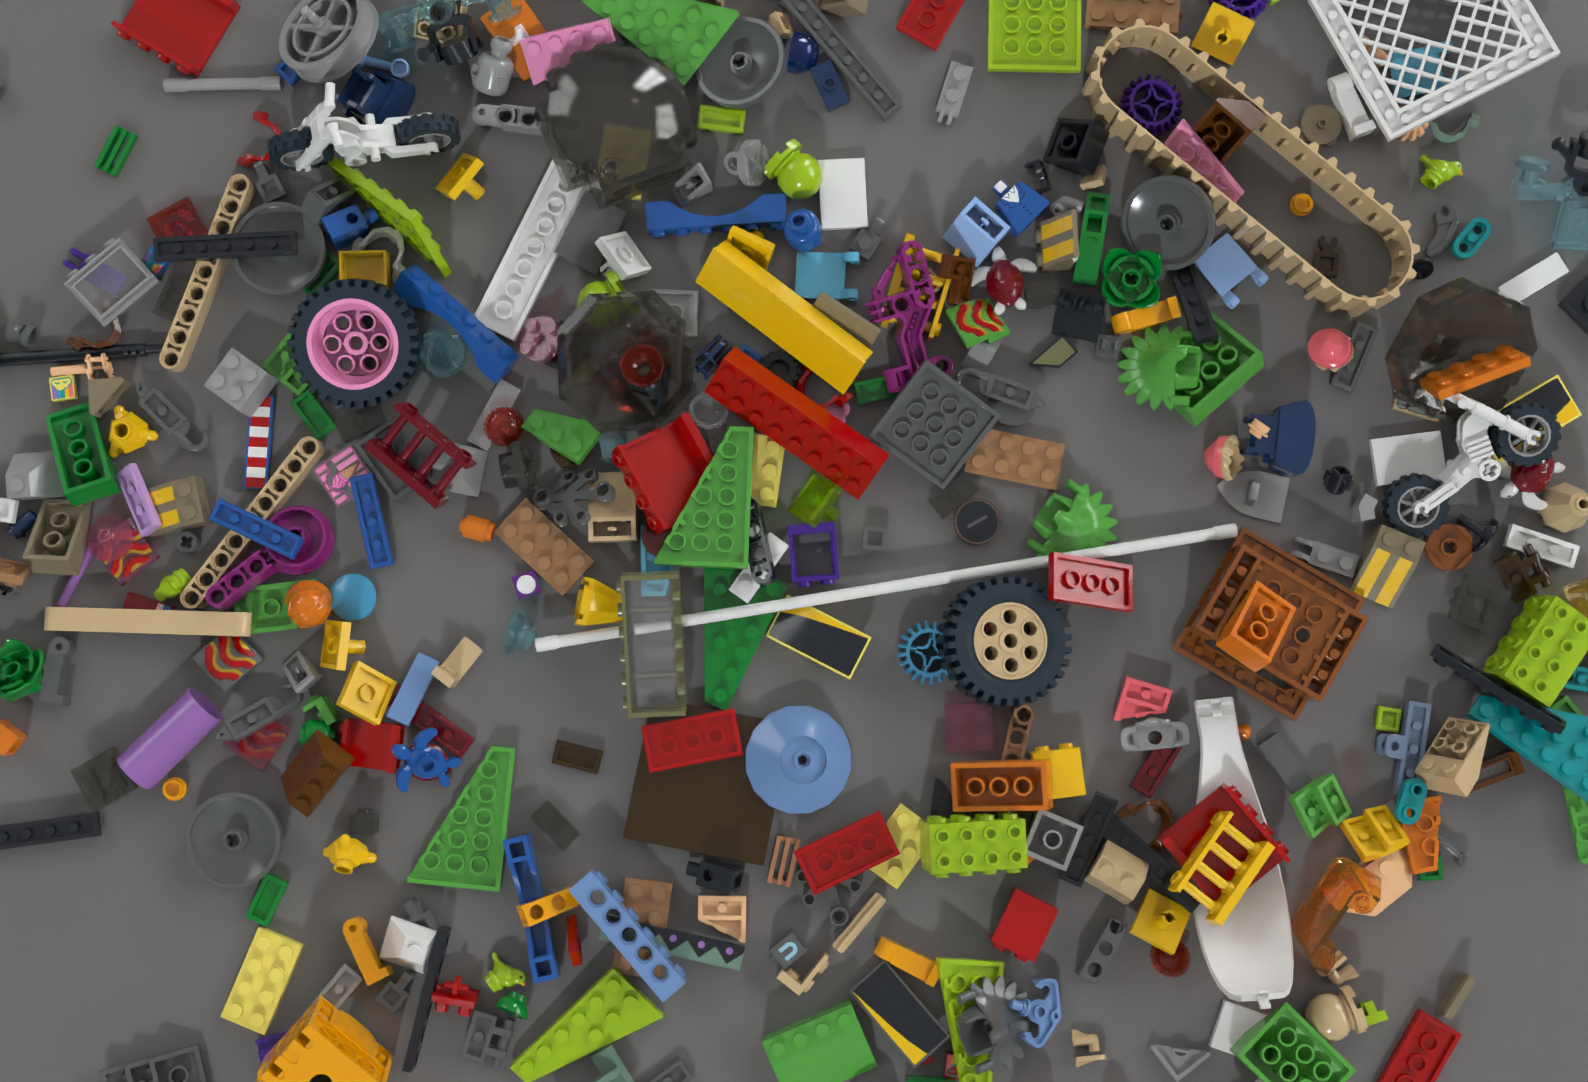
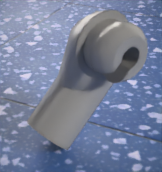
M1062 196L1052 202L1049 210L1053 216L1062 214L1069 209H1076L1077 212H1081L1084 201Z

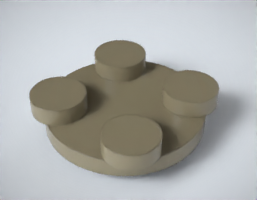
M1323 104L1307 106L1303 110V116L1300 121L1301 132L1299 138L1305 143L1316 142L1325 147L1333 146L1342 127L1339 112Z

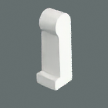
M1344 72L1329 78L1327 85L1336 111L1340 114L1341 122L1349 141L1351 142L1369 135L1376 129V125L1373 119L1369 120L1354 88L1351 76Z

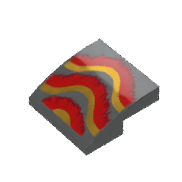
M217 636L193 657V660L223 692H228L244 676H248L265 660L243 636Z

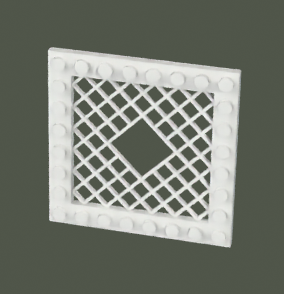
M1307 0L1388 142L1558 57L1561 53L1530 0H1494L1492 7L1479 4L1480 0H1476V3L1467 0H1447L1457 3V7L1445 44L1400 32L1409 0H1387L1385 11L1372 8L1374 0H1370L1369 6L1358 4L1356 0L1352 2L1347 0ZM1391 2L1404 5L1401 15L1388 12ZM1497 3L1500 4V6H1501V8H1502L1503 10H1500V9H1497V8H1496ZM1340 4L1350 7L1348 17ZM1461 4L1474 8L1471 18L1458 15ZM1354 8L1367 11L1364 21L1351 18ZM1478 9L1490 12L1487 22L1475 19ZM1370 12L1383 16L1380 26L1367 23ZM1494 13L1506 16L1504 27L1491 24ZM1386 17L1399 20L1396 30L1383 27ZM1456 20L1469 23L1466 33L1453 30ZM1509 22L1513 26L1514 30L1508 28ZM1352 24L1362 26L1359 36ZM1473 24L1485 27L1482 38L1470 35ZM1365 28L1378 31L1375 41L1362 38ZM1489 29L1502 32L1499 42L1486 39ZM1382 32L1394 35L1391 46L1379 43ZM1506 33L1518 36L1515 47L1503 44ZM1452 35L1464 38L1461 48L1449 45ZM1398 37L1410 40L1407 50L1395 47ZM1468 39L1480 42L1478 53L1465 50ZM1414 41L1427 44L1424 55L1411 51ZM1363 43L1373 46L1371 55H1369ZM1484 44L1497 47L1494 58L1482 54ZM1430 46L1443 49L1440 59L1427 56ZM1377 47L1389 50L1386 61L1374 58ZM1501 49L1512 51L1498 58ZM1447 50L1459 53L1456 64L1444 61ZM1393 52L1406 55L1403 65L1390 62ZM1463 55L1476 58L1473 68L1460 65ZM1409 56L1422 60L1419 70L1406 67ZM1480 59L1490 62L1477 69ZM1426 61L1438 64L1435 74L1423 71ZM1374 63L1384 66L1382 76ZM1442 65L1454 69L1452 79L1439 76ZM1388 67L1401 70L1398 81L1385 77ZM1458 70L1469 73L1456 80ZM1404 72L1417 75L1414 85L1401 82ZM1421 76L1433 79L1430 90L1418 87ZM1437 81L1448 83L1434 91ZM1386 83L1396 86L1393 95ZM1399 87L1412 90L1409 101L1397 98ZM1416 91L1427 94L1413 101ZM1397 103L1404 104L1405 106L1400 108Z

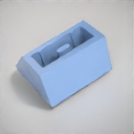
M975 196L958 215L942 238L954 249H960L959 253L962 256L976 259L975 267L977 268L1008 234L1011 227Z

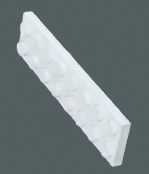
M555 154L475 313L477 319L488 329L516 342L558 258V255L553 252L585 190L591 192L596 182L597 174Z

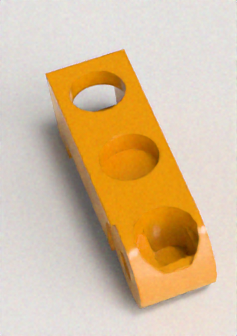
M1173 296L1157 302L1156 305L1149 308L1119 313L1110 317L1114 334L1119 335L1177 321L1181 317L1177 298Z
M574 885L516 906L523 927L533 926L578 906V901L568 891Z
M356 916L345 921L342 930L367 986L391 975L394 971L391 964L383 967L367 933L368 925L366 920Z
M880 937L873 951L875 955L919 978L932 987L935 986L939 978L937 962L889 938Z

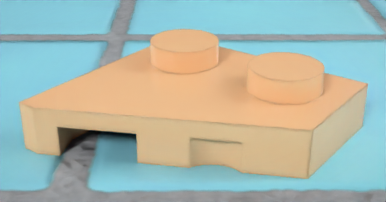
M698 895V920L738 939L742 943H746V895Z

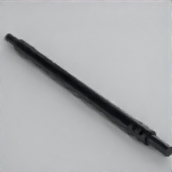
M147 343L111 345L102 348L81 347L80 350L64 348L0 353V367L85 361L87 354H90L91 357H101V353H105L108 359L148 357L149 354L161 353L164 344L147 345Z

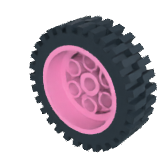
M361 278L332 281L327 285L316 288L317 291L309 293L305 297L307 300L298 305V313L293 314L291 318L294 323L293 326L288 328L291 339L287 340V347L291 346L292 352L288 353L289 360L294 359L295 366H292L295 373L299 372L302 376L299 378L302 384L307 383L310 386L307 390L312 394L318 393L320 395L318 398L322 401L329 400L331 405H344V408L349 409L357 407V409L367 406L372 407L400 393L409 384V380L415 376L416 367L421 362L419 356L423 353V347L420 346L423 336L422 333L419 334L418 329L421 326L419 321H416L413 316L415 315L414 310L409 309L406 305L408 302L404 298H400L398 296L399 293L395 290L388 289L387 285ZM365 315L371 316L374 321L370 329L363 325L362 320ZM341 316L349 319L350 325L347 329H343L339 325ZM379 335L384 336L387 340L385 348H379L376 344V338ZM355 336L360 337L363 341L361 349H356L352 345V339ZM331 337L339 341L337 350L331 349L328 345ZM368 356L376 360V367L374 369H369L365 364ZM344 357L352 361L353 365L350 370H346L342 366V359Z

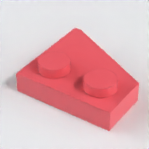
M1125 676L1113 720L1121 721V719L1138 718L1148 714L1166 713L1173 690Z

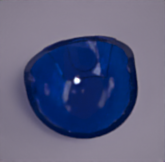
M794 32L787 66L789 73L801 74L810 71V68L817 64L819 47L812 37L802 32Z

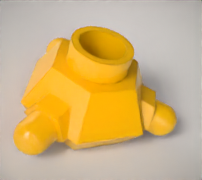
M115 406V415L110 423L108 442L110 443L108 455L111 458H116L119 453L127 454L145 446V443H148V440L156 441L158 439V433L154 430H149L150 428L145 421L133 412L125 411L123 406Z
M347 834L341 835L323 850V855L328 857L330 862L334 864L333 869L342 874H351L353 869L360 864L374 863L377 859L376 854L369 852L366 845L357 839L350 838Z

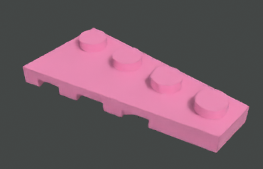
M608 17L520 39V44L534 86L614 43L616 39L610 18Z
M1183 118L1164 145L1236 203L1245 191Z

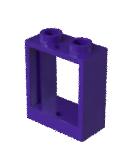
M835 522L788 525L792 583H797V587L811 586L812 581H820L821 585L835 584V580L839 579ZM829 533L832 573L798 576L794 536Z

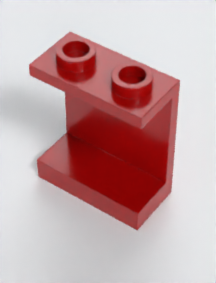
M344 718V722H341L339 727V736L342 737L340 747L356 758L350 766L384 770L386 773L395 774L400 768L401 760L393 755L391 747L394 744L404 743L406 726L387 722L373 725L363 719Z
M1013 886L1009 893L1011 898L994 934L990 933L988 938L993 942L992 946L1003 952L1008 949L1014 952L1013 956L1026 963L1027 960L1035 962L1059 909Z

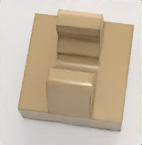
M775 11L769 15L770 19L766 23L774 28L781 40H788L795 36L787 14Z

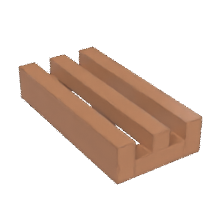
M777 834L767 878L768 883L790 887L796 863L794 852L792 853L787 880H782L790 843H794V851L799 849L800 839ZM785 841L778 878H773L780 843Z

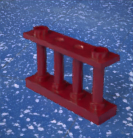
M409 402L395 404L393 408L401 415L383 439L375 438L369 440L364 448L434 509L445 506L450 499L445 495L444 490L462 467L466 470L474 467L477 463L472 459V455L467 450L460 449L420 415L417 407ZM409 421L419 430L402 453L397 454L391 448V443ZM427 436L436 444V447L421 467L415 469L409 464V458ZM443 452H445L455 461L437 485H433L427 479V473Z

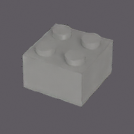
M232 347L204 386L241 413L252 417L279 379Z
M1047 810L1033 811L1026 828L1027 855L1066 871L1084 826Z

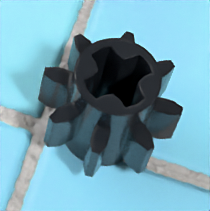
M1334 466L1331 471L1326 469L1322 478L1324 480L1323 485L1329 493L1341 495L1345 490L1350 491L1354 483L1352 480L1353 476L1350 475L1351 472L1347 468Z

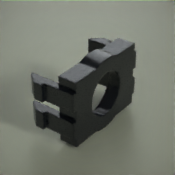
M1040 159L1027 162L1024 167L1027 169L1035 167L1041 188L1034 191L1042 195V193L1051 190L1044 163Z

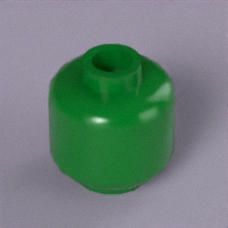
M308 719L305 724H301L299 743H303L304 747L317 729L334 741L335 730H332L331 725L327 726L321 720Z

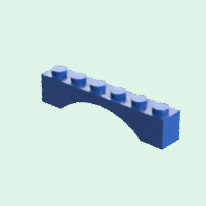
M785 193L762 194L747 207L731 214L720 216H703L690 213L675 206L670 201L645 202L648 235H653V238H664L667 236L666 234L675 233L676 236L683 237L689 236L691 232H699L700 235L713 234V231L721 230L723 233L728 234L733 225L746 229L747 232L759 231L760 228L769 227V230H781V224L787 218Z
M416 264L401 271L392 289L399 293L398 296L400 298H404L408 302L406 304L408 307L428 310L451 324L467 343L478 369L495 384L509 375L520 357L510 346L506 345L492 330L481 323L475 315L471 314L458 300L454 299L440 284L436 283Z
M531 833L503 840L508 866L514 880L520 905L544 897ZM547 919L533 926L525 927L528 957L534 983L558 978L561 970L550 920Z

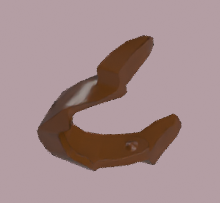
M96 297L93 302L103 313L111 305L110 301L102 297ZM118 317L112 321L113 331L105 341L92 343L78 336L77 339L69 337L65 342L76 350H80L84 345L94 348L111 346L119 340L121 335Z
M1161 799L1148 800L1138 806H1134L1129 802L1120 808L1115 814L1117 819H1122L1131 814L1135 816L1146 806L1154 807V812L1160 814L1162 822L1157 836L1148 845L1156 852L1165 847L1158 836L1173 825L1172 811L1165 801Z

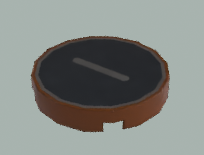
M974 498L965 501L958 507L954 515L953 526L956 534L962 541L971 545H982L990 542L997 535L1001 519L998 510L992 503L984 499Z

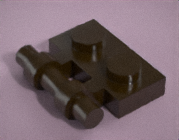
M1531 543L1525 544L1522 547L1525 555L1521 558L1516 551H1513L1493 561L1515 604L1537 594L1535 584L1540 582L1543 588H1547L1552 584L1547 568H1544L1539 560L1541 556L1538 550H1534ZM1531 564L1534 573L1529 576L1525 567Z

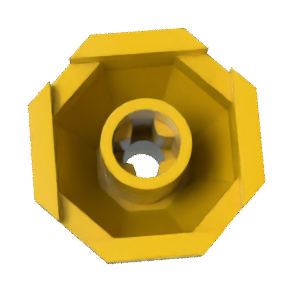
M584 577L581 581L584 588L583 590L579 589L574 611V617L577 619L574 620L573 625L587 627L623 622L622 617H618V603H622L621 594L593 578Z

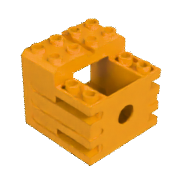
M320 995L266 1054L257 1072L256 1081L310 1082L315 1075L325 1074L330 1077L332 1082H387L394 1055L380 1045L371 1032L348 1013L337 1009Z

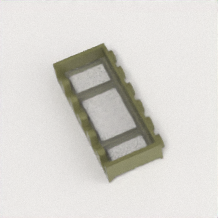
M680 569L673 571L622 572L620 579L616 580L617 593H621L622 603H618V617L623 619V626H619V640L624 641V650H620L621 664H625V673H622V688L626 687L627 696H623V710L628 711V718L686 716L687 700Z

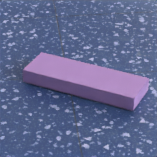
M129 463L115 475L141 537H147L163 525L137 464Z

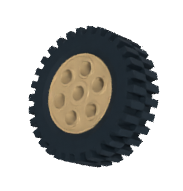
M1001 576L983 580L966 587L967 590L959 592L956 595L958 599L951 600L948 604L951 609L944 611L942 618L946 619L945 623H940L938 630L943 631V636L937 637V644L943 643V650H938L939 657L945 656L946 662L941 663L943 670H950L951 673L947 675L950 681H957L954 687L958 691H966L965 696L969 699L976 698V702L994 707L1026 705V703L1037 701V697L1046 696L1049 693L1047 689H1054L1058 685L1055 679L1063 678L1065 672L1060 669L1061 667H1067L1070 662L1069 659L1064 658V655L1072 653V647L1066 646V641L1072 640V633L1065 634L1064 628L1071 626L1069 620H1061L1060 616L1066 613L1063 608H1055V605L1059 602L1048 600V590L1046 588L1038 589L1040 584L1034 581L1027 583L1028 579L1023 577L1015 579V576ZM1005 611L1010 614L1011 619L1009 623H1006L1003 619ZM986 623L991 627V634L989 636L984 632V625ZM1025 623L1030 626L1029 635L1024 632L1023 627ZM1006 635H1008L1011 638V645L1009 648L1004 643V638ZM987 647L992 651L990 660L985 657V649ZM1026 647L1031 650V657L1029 659L1024 654ZM1007 659L1012 663L1011 671H1007L1005 668Z

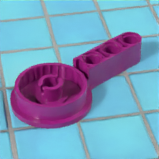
M291 506L276 513L269 522L294 534L300 533L301 537L305 539L295 560L263 546V551L257 550L206 591L205 599L207 603L217 610H226L276 572H283L289 575H305L319 569L329 559L334 548V530L329 520L320 511L308 506ZM258 563H263L262 570L254 573V566ZM239 578H243V584L240 587L235 588V581ZM224 593L223 600L215 603L217 594Z

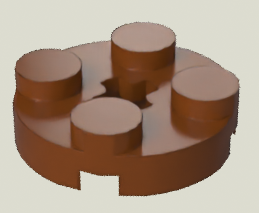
M1441 525L1442 527L1439 530H1434L1431 535L1426 536L1423 552L1429 563L1442 571L1460 569L1472 558V537L1466 529L1459 525ZM1452 542V553L1444 551V543Z

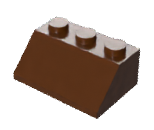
M1218 98L1192 129L1223 165L1266 116L1249 101Z
M317 729L280 777L288 803L308 818L322 803L356 758Z

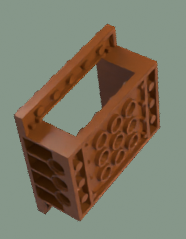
M1241 527L1238 536L1233 540L1171 649L1292 721H1296L1307 701L1322 702L1369 620L1368 617L1359 612L1366 599L1245 527ZM1257 580L1296 607V611L1271 663L1262 668L1286 682L1285 689L1280 688L1204 643L1205 640H1218L1223 628ZM1300 628L1305 629L1308 633V638L1304 642H1300L1296 638V633Z

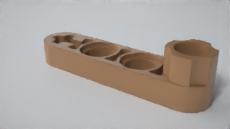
M1029 705L1014 706L1011 709L1000 760H1005L1009 754H1015L1018 760L1024 759L1030 727L1034 719V712ZM1021 708H1025L1024 712L1028 713V716L1020 721L1017 712ZM1013 722L1019 725H1026L1025 730L1020 727H1012ZM1013 731H1020L1022 733L1023 740L1021 743L1013 744L1011 742L1010 735Z

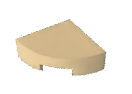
M1101 164L1097 166L1094 176L1085 175L1082 178L1080 187L1083 191L1105 184L1106 166Z

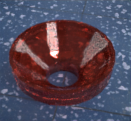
M635 345L629 348L622 357V374L630 384L637 387H647L650 384L656 383L661 378L664 371L663 357L656 348L650 345ZM648 363L651 366L650 372L647 375H640L637 372L639 364Z

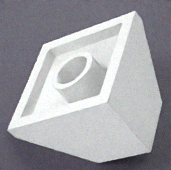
M391 916L379 959L424 974L437 931Z

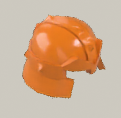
M306 580L294 584L288 590L284 600L288 606L289 617L300 628H310L324 624V620L330 615L332 610V598L329 589L322 583L314 580Z

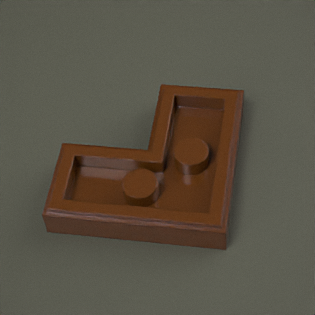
M942 254L938 277L952 279L948 303L962 304L969 301L976 259Z

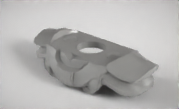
M1149 717L1144 721L1135 723V726L1124 728L1121 732L1120 742L1124 751L1138 752L1176 748L1190 743V731L1183 722H1171V719ZM1158 731L1161 733L1162 741L1159 744L1154 745L1149 742L1148 735L1151 732Z

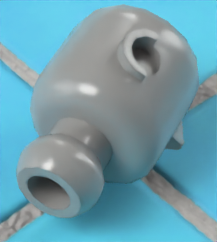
M496 35L490 42L491 51L482 52L478 56L476 63L472 65L471 76L472 84L478 91L498 97L504 95L509 87L512 74L514 73V64L507 57L513 48L512 41L506 37Z

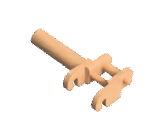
M101 353V357H91L90 354H87L85 358L87 364L50 368L51 376L87 374L88 380L95 379V377H92L94 374L93 370L104 369V372H107L108 378L115 377L112 375L114 371L112 363L107 361L108 357H106L105 353ZM93 362H102V366H94Z

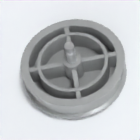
M301 0L292 10L281 30L279 38L280 56L289 67L295 69L296 73L307 82L326 83L338 79L352 70L371 48L378 30L379 19L377 10L369 0Z

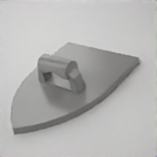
M1244 471L1238 473L1235 479L1230 481L1224 479L1216 485L1224 500L1238 512L1249 517L1281 523L1290 481L1289 477L1261 471Z

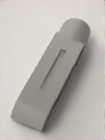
M480 104L472 110V120L476 124L501 128L508 132L574 140L584 138L587 133V125L583 116L575 112L502 104L500 106ZM505 114L512 115L508 122H503L501 119ZM535 117V121L532 124H524L526 118ZM550 120H558V124L555 127L550 128L547 126ZM575 122L582 124L578 130L570 129V126Z

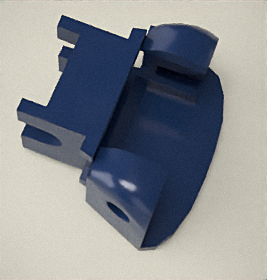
M355 66L351 70L353 73L340 95L335 93V100L344 107L342 112L347 116L346 118L354 117L360 125H362V122L365 125V115L369 113L374 114L376 124H382L386 118L406 116L413 103L416 89L414 85L380 71H374L373 74L369 72L363 73ZM352 112L364 117V119L361 121Z
M1303 400L1279 406L1273 410V415L1250 413L1248 417L1243 418L1245 423H1251L1256 418L1268 426L1270 430L1267 433L1268 437L1262 436L1261 439L1250 433L1249 446L1240 450L1241 455L1263 457L1262 462L1268 463L1267 468L1292 478L1305 472L1312 459L1316 435L1315 412L1309 401Z

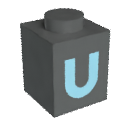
M791 929L770 946L769 951L771 954L769 957L777 967L781 965L785 970L807 952V947Z

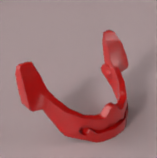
M255 111L253 113V120L268 126L275 135L281 134L279 127L268 121V113L263 111ZM268 153L264 157L246 154V156L239 157L236 163L250 168L254 161H267L270 159Z
M803 365L804 375L796 383V389L806 396V383L813 371ZM850 392L840 396L836 394L825 404H817L822 408L833 404L841 408L854 395Z

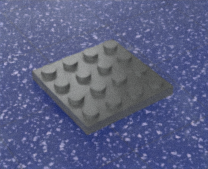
M925 358L868 435L944 490L997 422L1001 414Z

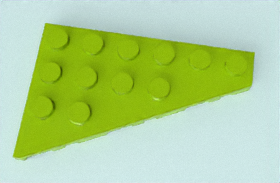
M334 156L332 161H328L327 166L335 177L341 176L350 184L360 197L366 201L365 205L369 208L373 207L378 217L389 227H395L404 236L403 240L420 254L428 263L433 261L445 279L452 273L440 253L441 247L431 238L432 232L421 222L423 217L417 210L408 209V206L400 198L394 199L387 189L383 188L381 190L373 179H366L357 168L352 169L350 166H347L343 158L337 159Z

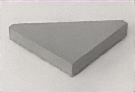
M1154 1043L1148 1045L1176 1082L1180 1081L1211 1056L1208 1050Z

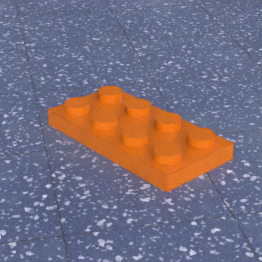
M1500 345L1489 353L1474 355L1471 360L1453 363L1449 368L1442 371L1430 372L1426 377L1419 379L1422 389L1437 399L1442 400L1532 364L1530 356L1510 345Z

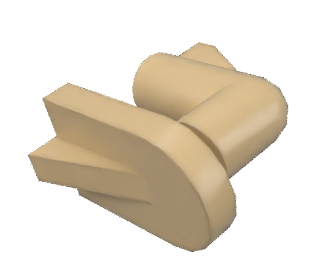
M1338 948L1320 963L1316 970L1320 976H1327L1334 985H1340L1346 980L1359 976L1350 963L1346 964L1338 972L1335 970L1347 959Z
M1071 1030L1073 1047L1088 1045L1089 1053L1100 1051L1099 1040L1096 1034H1085L1078 1030ZM1106 1054L1074 1057L1076 1068L1095 1060L1106 1059Z

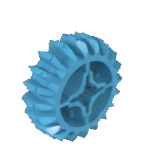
M924 621L923 629L919 623H915L917 631L914 632L909 627L907 631L911 636H901L903 640L907 641L906 644L899 643L897 646L904 648V653H897V657L905 658L904 661L899 662V665H908L904 673L908 674L912 670L914 672L911 676L912 680H915L918 675L921 676V684H924L926 677H928L930 685L934 684L933 677H936L938 682L941 683L943 682L941 674L944 673L946 677L950 674L947 669L943 670L941 667L939 670L928 673V670L934 659L946 660L945 656L939 657L934 655L930 656L929 660L925 658L926 655H923V652L917 651V649H928L931 644L932 650H935V653L938 654L936 636H943V631L937 629V621H934L932 628H929V621ZM923 633H930L924 646L911 645L917 636ZM910 652L921 656V671L912 663Z

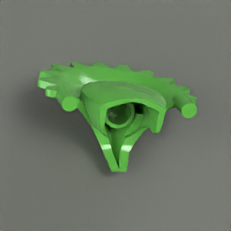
M1162 324L1158 334L1147 327L1145 329V339L1132 336L1131 339L1135 348H1122V354L1127 359L1117 363L1118 368L1126 371L1118 377L1120 383H1129L1124 391L1125 395L1137 394V405H1141L1150 399L1152 410H1156L1162 401L1169 410H1172L1174 405L1189 406L1190 396L1175 395V391L1198 386L1201 348L1181 345L1182 340H1193L1191 332L1183 331V327L1179 325L1170 333L1167 325Z
M1069 479L1065 487L1076 494L1074 500L1052 493L1032 523V526L1046 542L1041 545L1030 537L1025 545L1037 553L1036 557L1045 556L1052 552L1063 553L1106 546L1105 542L1117 539V536L1108 529L1116 525L1118 520L1106 517L1113 508V505H1100L1103 496L1102 492L1099 491L1089 496L1088 484H1083L1081 487Z

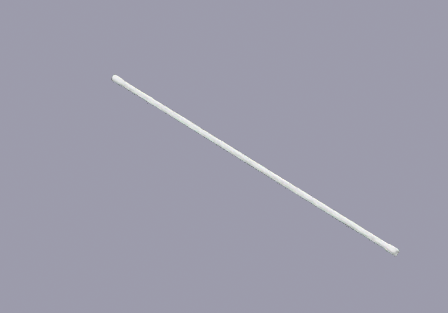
M1232 523L1209 529L1063 553L1100 559L1209 540L1234 538L1238 536L1236 524ZM1048 555L682 615L683 627L1048 567ZM671 617L633 623L634 635L672 629ZM619 626L535 638L536 651L543 652L559 649L560 647L619 638Z

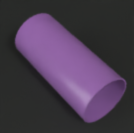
M189 688L117 758V762L126 775L135 783L151 790L223 720V716L207 697L199 691Z

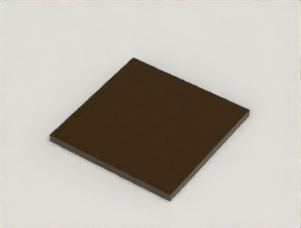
M652 697L650 705H673L675 701ZM687 704L686 716L648 717L646 725L721 710ZM736 714L743 751L741 756L649 773L643 741L623 838L764 866L775 808L769 806L753 790L746 773V747L753 730L763 719Z

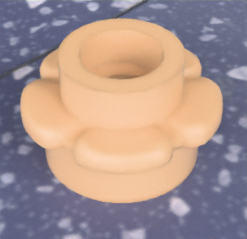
M1254 418L1251 424L1248 423V426L1251 427L1249 432L1259 439L1262 436L1268 437L1267 433L1270 428L1256 418Z

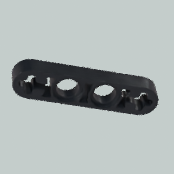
M751 498V506L754 507L751 509V515L754 519L750 517V528L758 525L760 531L754 537L749 536L748 561L753 580L760 586L765 587L774 582L776 573L760 504ZM763 547L764 555L758 559L754 558L753 553L755 549ZM760 564H762L763 569L766 572H768V574L765 575L764 580L759 577L762 575V568L759 566Z

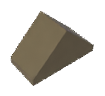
M122 377L88 380L90 414L102 419L133 383Z

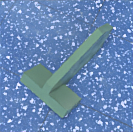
M612 1045L591 1056L601 1074L588 1082H634Z

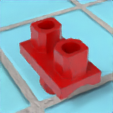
M456 975L454 982L445 981V984L437 983L431 1001L435 1002V1010L438 1012H448L450 1005L458 1006L457 1013L460 1016L469 1017L479 998L480 990L470 989L468 984L461 983L462 976Z

